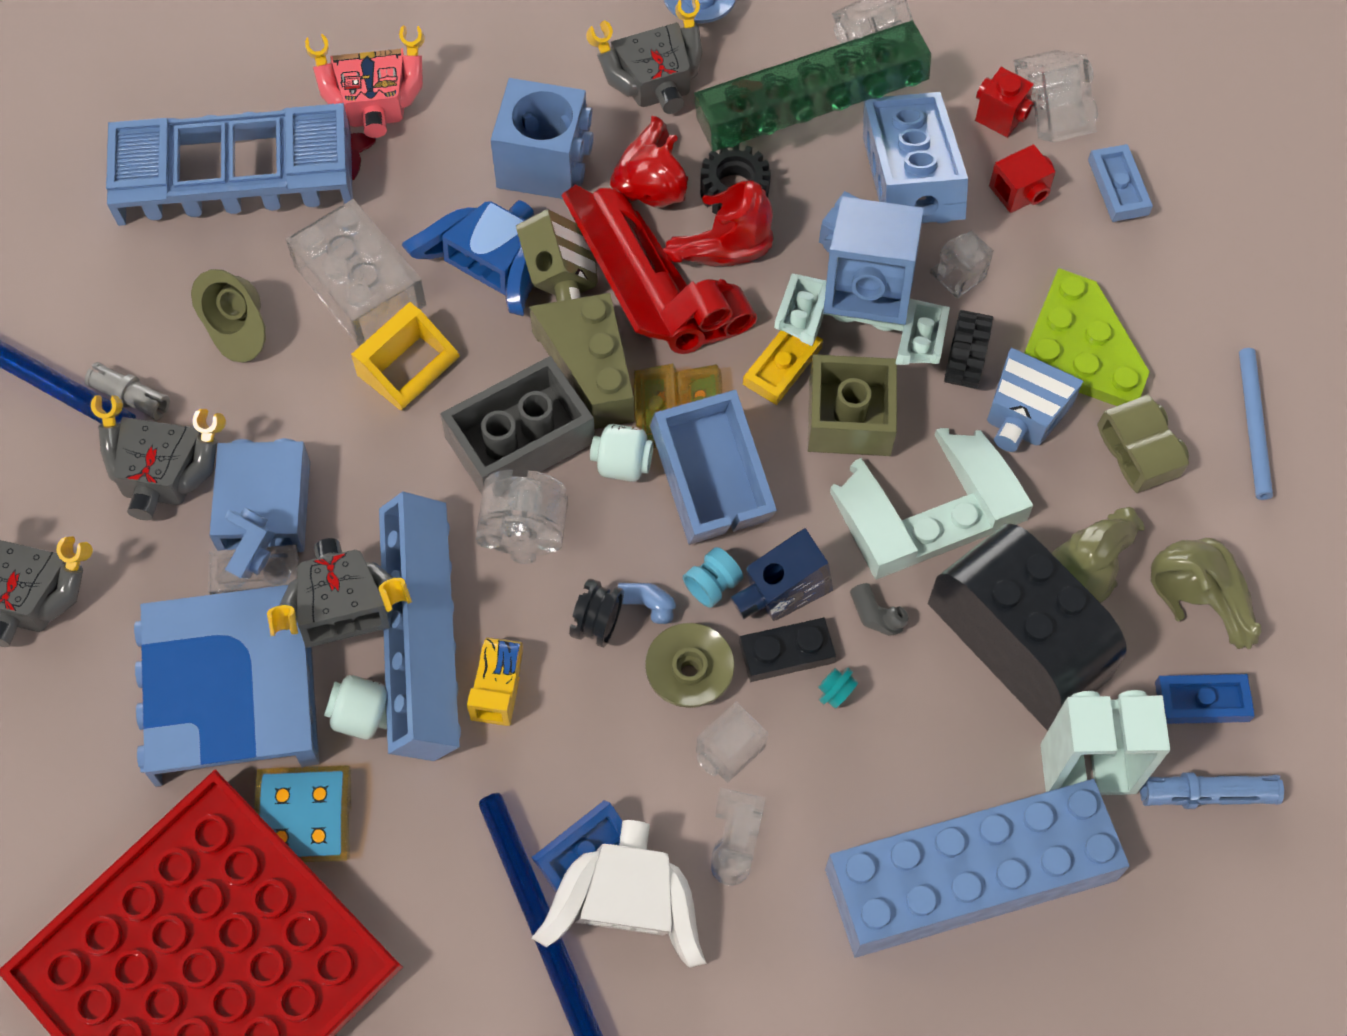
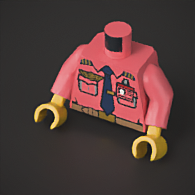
M403 25L400 28L399 37L407 47V55H404L403 48L334 55L330 56L331 62L327 63L326 55L328 54L329 46L326 36L321 34L324 48L321 51H313L310 48L308 37L305 40L306 52L316 62L313 70L321 97L327 104L344 103L349 125L352 127L363 126L364 133L368 137H382L387 133V123L400 122L403 119L404 108L411 106L422 88V55H418V48L423 45L425 36L419 26H417L418 37L412 42L406 40V26Z

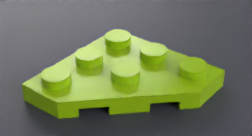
M1058 268L1024 353L1083 380L1079 390L1081 394L1114 406L1140 398L1150 371L1098 283Z

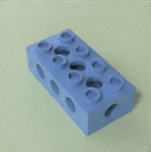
M941 92L864 98L863 140L879 202L924 208L922 223H947L953 220H965L968 176ZM923 196L926 197V199H924V200H918L919 198H921V197H923Z

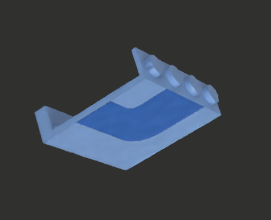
M288 585L140 604L141 621H135L134 634L137 646L141 647L142 661L135 663V676L138 687L142 688L143 703H137L136 719L139 729L143 730L144 745H140L137 748V762L140 772L145 773L155 787L162 786V773L295 755L301 767L320 765L312 647H305L298 622V634L292 635L288 629L280 630L275 634L276 636L271 637L267 612L271 608L279 606Z

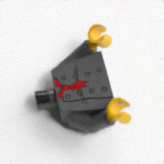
M681 0L678 1L675 12L677 17L683 21L684 27L680 28L679 23L676 22L611 41V48L608 43L613 34L610 23L606 20L600 23L604 38L597 37L594 28L591 26L587 30L586 38L590 45L598 47L600 51L597 56L608 84L624 95L633 97L641 107L660 103L666 114L678 112L684 106L682 96L690 92V80L697 76L702 58L700 30L698 25L695 26L694 21L700 9L699 0H692L694 8L692 13H685L681 8Z
M96 395L92 399L91 410L97 417L102 418L103 424L98 426L101 455L109 478L117 484L123 496L131 498L127 510L130 516L140 520H152L158 502L179 505L183 503L188 493L193 492L212 475L218 440L214 436L215 433L221 432L226 425V419L223 414H214L211 427L206 422L208 409H199L195 412L193 416L195 428L122 417L121 422L116 423L115 417L123 409L122 400L116 395H111L112 409L106 413L102 408L101 395Z
M74 536L62 538L57 544V553L0 540L1 647L10 646L18 627L36 632L43 631L50 621L55 620L77 602L83 574L80 562L89 559L93 553V548L88 542L79 543L75 554L73 551Z
M325 538L314 545L316 559L301 562L297 566V579L289 583L279 606L268 610L267 618L271 637L276 636L275 634L280 630L288 629L292 635L298 634V622L305 647L309 648L390 628L386 611H392V605L400 601H406L407 604H410L412 599L403 578H394L375 562H365L361 551L351 550L342 552L339 540Z

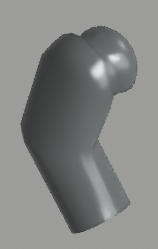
M869 583L857 585L850 590L860 620L865 627L891 636L901 633L908 624V614L902 607L892 606L887 609L878 605Z

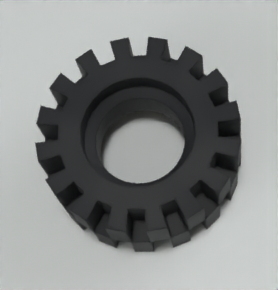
M733 144V150H728L727 145L720 146L719 154L712 150L709 153V159L705 158L702 162L700 176L701 198L704 195L713 196L727 190L729 187L722 184L720 180L730 175H739L757 182L765 190L768 197L771 179L768 161H763V154L759 151L752 155L753 147L746 145L744 151L739 150L740 144ZM712 204V213L717 214L722 204Z
M960 310L944 378L945 383L977 389L988 350L993 316Z

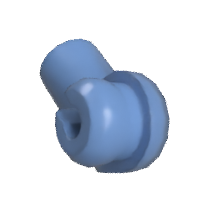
M618 583V587L624 590L622 604L645 605L651 608V620L653 623L668 624L673 621V609L676 608L674 598L660 587L652 583Z

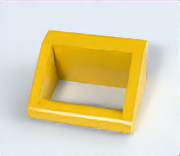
M411 302L406 304L351 353L357 376L399 410H403L460 357L458 351L427 316ZM421 338L438 351L439 354L398 391L382 372Z

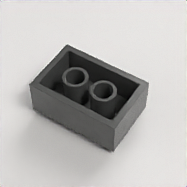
M551 356L440 413L446 440L486 501L592 444V439L595 436L593 416Z

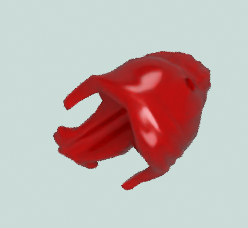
M651 116V123L627 147L610 178V186L623 193L631 202L639 200L654 208L685 201L688 176H686L683 167L672 154L674 143L678 140V137L676 135H669L667 125L662 119L657 116Z
M748 180L738 182L719 194L713 196L704 195L702 200L705 204H722V207L715 216L712 230L702 232L699 235L673 236L671 240L666 241V247L663 248V252L667 254V260L678 263L691 261L708 266H733L751 262L766 255L772 248L774 236L771 230L773 209L765 190L757 182Z

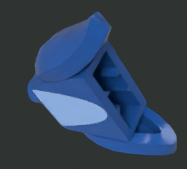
M518 200L509 210L502 208L492 201L484 202L478 208L467 207L457 209L440 218L418 234L403 241L402 246L411 257L416 259L444 257L445 262L505 295L509 313L524 316L525 303L534 285L530 278L516 225L535 216L533 209L526 202Z

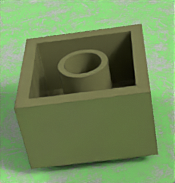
M813 354L809 377L807 452L891 456L897 433L896 359Z

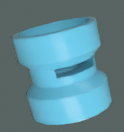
M715 547L704 556L703 564L693 566L683 575V581L690 593L701 604L711 608L722 599V592L725 589L734 588L743 580L744 576L736 561L726 551Z

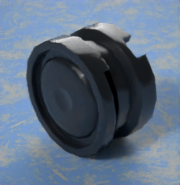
M590 578L584 584V589L589 590L588 593L584 592L583 595H579L572 617L577 622V626L571 624L569 634L570 637L582 640L584 637L594 639L597 636V646L604 648L608 644L618 621L624 598V590L616 587L610 594V589L602 587L601 581Z

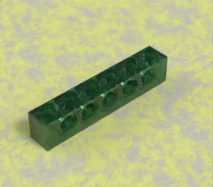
M911 20L694 92L696 118L712 152L734 147L741 142L762 135H770L777 130L798 123H805L815 117L833 111H841L851 105L869 99H877L887 93L908 86H916L923 81L929 80L931 52L914 21Z

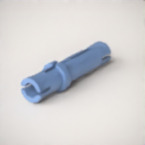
M1183 772L1179 777H1149L1140 789V797L1144 806L1182 805L1184 809H1196L1198 805L1206 804L1278 805L1284 799L1283 781L1280 780V775L1204 777L1196 776L1193 772Z

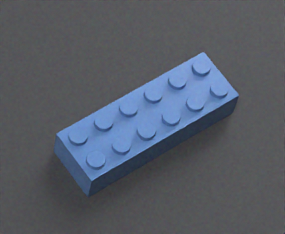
M1091 779L832 853L829 855L825 871L854 958L1116 882L1130 865L1095 779Z

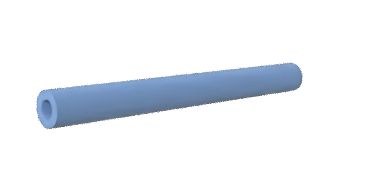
M1244 348L1239 351L1255 495L1259 500H1267L1273 497L1256 351L1253 348Z

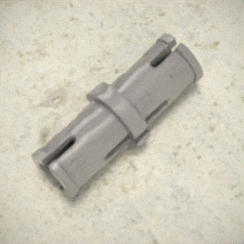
M96 362L92 367L98 373L89 368L85 375L86 386L109 396L116 395L122 400L123 407L131 406L155 420L163 417L162 413L158 412L157 409L166 413L169 408V396L139 382L140 379L131 374L124 376L104 366L102 363Z

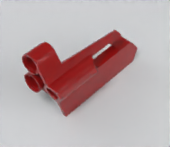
M574 185L561 195L636 333L666 341L670 349L675 353L689 354L699 349L703 344L714 343L740 335L756 323L757 315L738 285L727 283L724 279L719 281L706 279L696 284L692 281L687 285L673 263L667 260V254L663 252V248L640 213L633 209L623 193L606 187L599 188L592 194L582 187ZM624 216H626V218H627L628 222L630 223L632 229L634 230L635 234L637 235V237H638L639 241L641 242L643 248L645 249V251H646L648 257L650 258V260H651L653 266L655 267V270L652 268V266H651L649 260L647 259V257H646L644 251L642 250V248H641L639 242L637 241L635 235L633 234V232H632L630 226L628 225V223H627V221H626V219H625Z

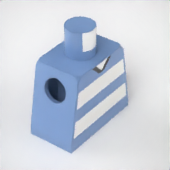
M1011 347L987 418L991 425L999 428L994 438L996 445L1009 452L1016 451L1022 439L1033 445H1041L1073 406L1083 380Z

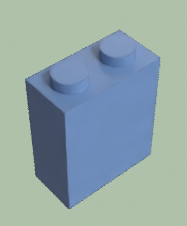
M282 438L274 442H253L246 439H238L232 443H218L209 534L218 554L234 553L247 530L224 518L228 510L241 514L244 507L268 519L264 527L275 532L266 550L271 553L304 552L310 459L303 441Z

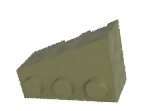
M606 293L529 306L533 335L538 342H541L548 355L553 358L593 416L594 429L604 428L609 424L621 425L634 422V396L611 294Z

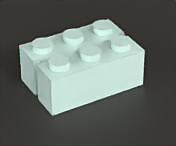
M1131 690L1120 693L1118 699L1111 700L1110 696H1100L1098 692L1082 691L1067 697L1040 744L1046 792L1087 781L1084 755L1091 754L1093 777L1101 795L1137 794L1170 751L1163 695L1147 696L1144 691Z

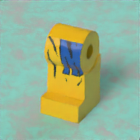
M490 637L485 638L474 687L471 688L467 701L471 721L510 726L520 680L519 672L523 653L522 642Z

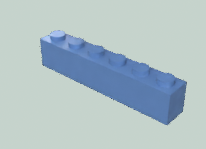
M402 491L379 508L381 567L394 578H403L412 599L410 604H407L406 601H400L392 605V611H386L390 628L383 629L385 686L387 691L388 754L435 761L459 748L461 735L457 707L459 688L455 670L456 642L453 634L454 603L451 597L450 579L452 564L449 560L448 542L450 526L447 521V506L445 502Z

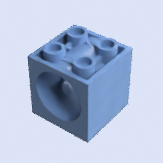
M514 78L508 79L491 137L496 188L563 199L561 195L574 185H583L585 163H582L584 155L591 154L594 139L593 132H589L593 110L592 107H587L586 90Z
M841 196L829 252L823 313L906 325L924 208Z

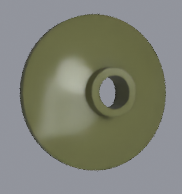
M697 623L677 624L662 631L651 643L645 660L646 675L655 693L668 703L685 708L701 707L717 700L729 687L734 673V657L727 641L714 629ZM685 666H693L698 672L694 676H685L681 670Z

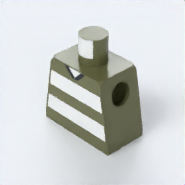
M547 209L516 225L530 278L536 288L555 295L558 302L581 298V293L597 285L596 259L575 222Z

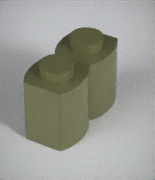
M1149 395L1105 410L1097 424L1100 435L1109 451L1117 458L1123 476L1136 493L1181 477L1189 465L1188 449L1185 443L1168 429V416L1165 409L1161 405L1156 404Z

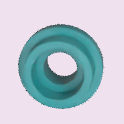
M847 667L841 673L837 668H834L818 686L823 692L819 701L823 705L828 702L836 709L859 683L851 676L853 671Z

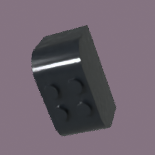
M1004 524L936 577L927 603L1047 731L1067 697L1082 691L1096 692L1112 678L1127 652L1124 635L1108 610L1038 539L1024 528L1015 524Z

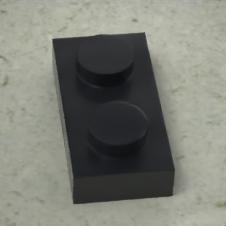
M825 617L746 634L739 638L750 682L834 664L836 661V654Z

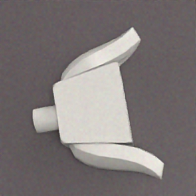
M622 821L619 845L602 844L597 851L583 853L571 864L559 885L543 924L531 938L548 947L567 932L574 920L575 923L662 936L668 933L675 951L689 968L707 964L699 944L695 909L688 881L679 867L669 863L667 853L647 850L650 824L641 821Z

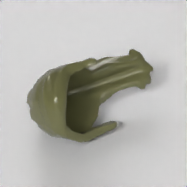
M1131 507L1119 508L1114 514L1108 515V520L1095 522L1089 527L1077 531L1069 540L1051 553L1100 603L1106 600L1118 585L1115 580L1119 571L1118 555L1134 543L1138 531H1144L1145 529L1144 522Z
M1213 538L1181 540L1159 552L1152 562L1150 581L1156 593L1173 612L1176 621H1182L1185 617L1179 605V600L1195 605L1208 604L1223 619L1230 644L1235 645L1237 649L1245 647L1251 649L1252 645L1258 643L1262 632L1261 624L1256 623L1250 591L1233 554L1223 543Z

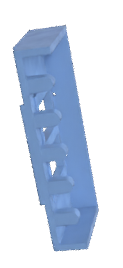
M344 103L291 107L271 112H244L242 114L222 116L206 115L198 118H156L108 122L107 205L118 226L126 225V207L141 206L146 217L150 220H160L163 213L162 204L181 203L188 216L199 217L202 214L201 201L221 199L226 212L237 214L241 212V198L261 196L265 208L274 211L281 207L280 194L300 193L304 205L307 207H317L320 204L319 191L339 189L345 207L353 206L351 128ZM276 138L277 173L235 177V141ZM221 142V178L180 181V146Z

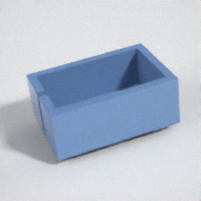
M737 390L654 413L650 428L688 545L724 535L730 526L734 532L768 522L777 509Z

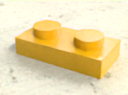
M780 330L743 376V385L777 405L811 363L813 354L817 355L822 349L823 339L817 336L813 346H810L800 341L799 338Z

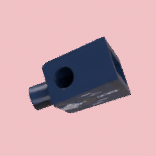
M804 528L751 563L746 568L751 585L730 598L743 619L765 608L773 621L779 620L833 591L829 563L807 529Z

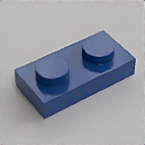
M1248 674L1159 676L1155 681L1157 696L1163 695L1167 724L1250 722L1255 716Z
M603 800L531 857L555 892H557L571 864L583 853L595 852L602 844L619 845L622 819L612 804Z

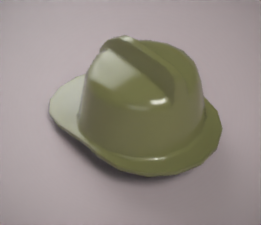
M210 269L201 273L193 282L191 290L192 305L215 346L223 356L234 362L244 363L255 359L262 351L266 340L265 324L260 313V296L256 288L248 280L235 276L225 270Z

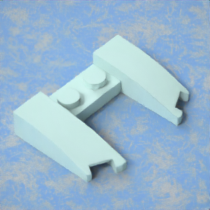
M791 274L774 328L799 338L800 341L813 346L824 314L833 316L836 320L842 322L857 321L867 323L883 331H903L895 364H939L950 307L910 299L906 325L823 313L827 281Z
M949 428L936 429L934 435L967 495L904 520L900 519L885 492L862 458L852 463L850 471L854 474L842 487L836 484L831 486L830 493L875 580L987 537L1004 524L1017 525L1028 520L1033 508L1032 502L1003 457L981 430H975L974 436L949 434Z

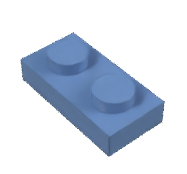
M1128 144L1091 150L1088 162L1112 222L1148 216L1153 205Z

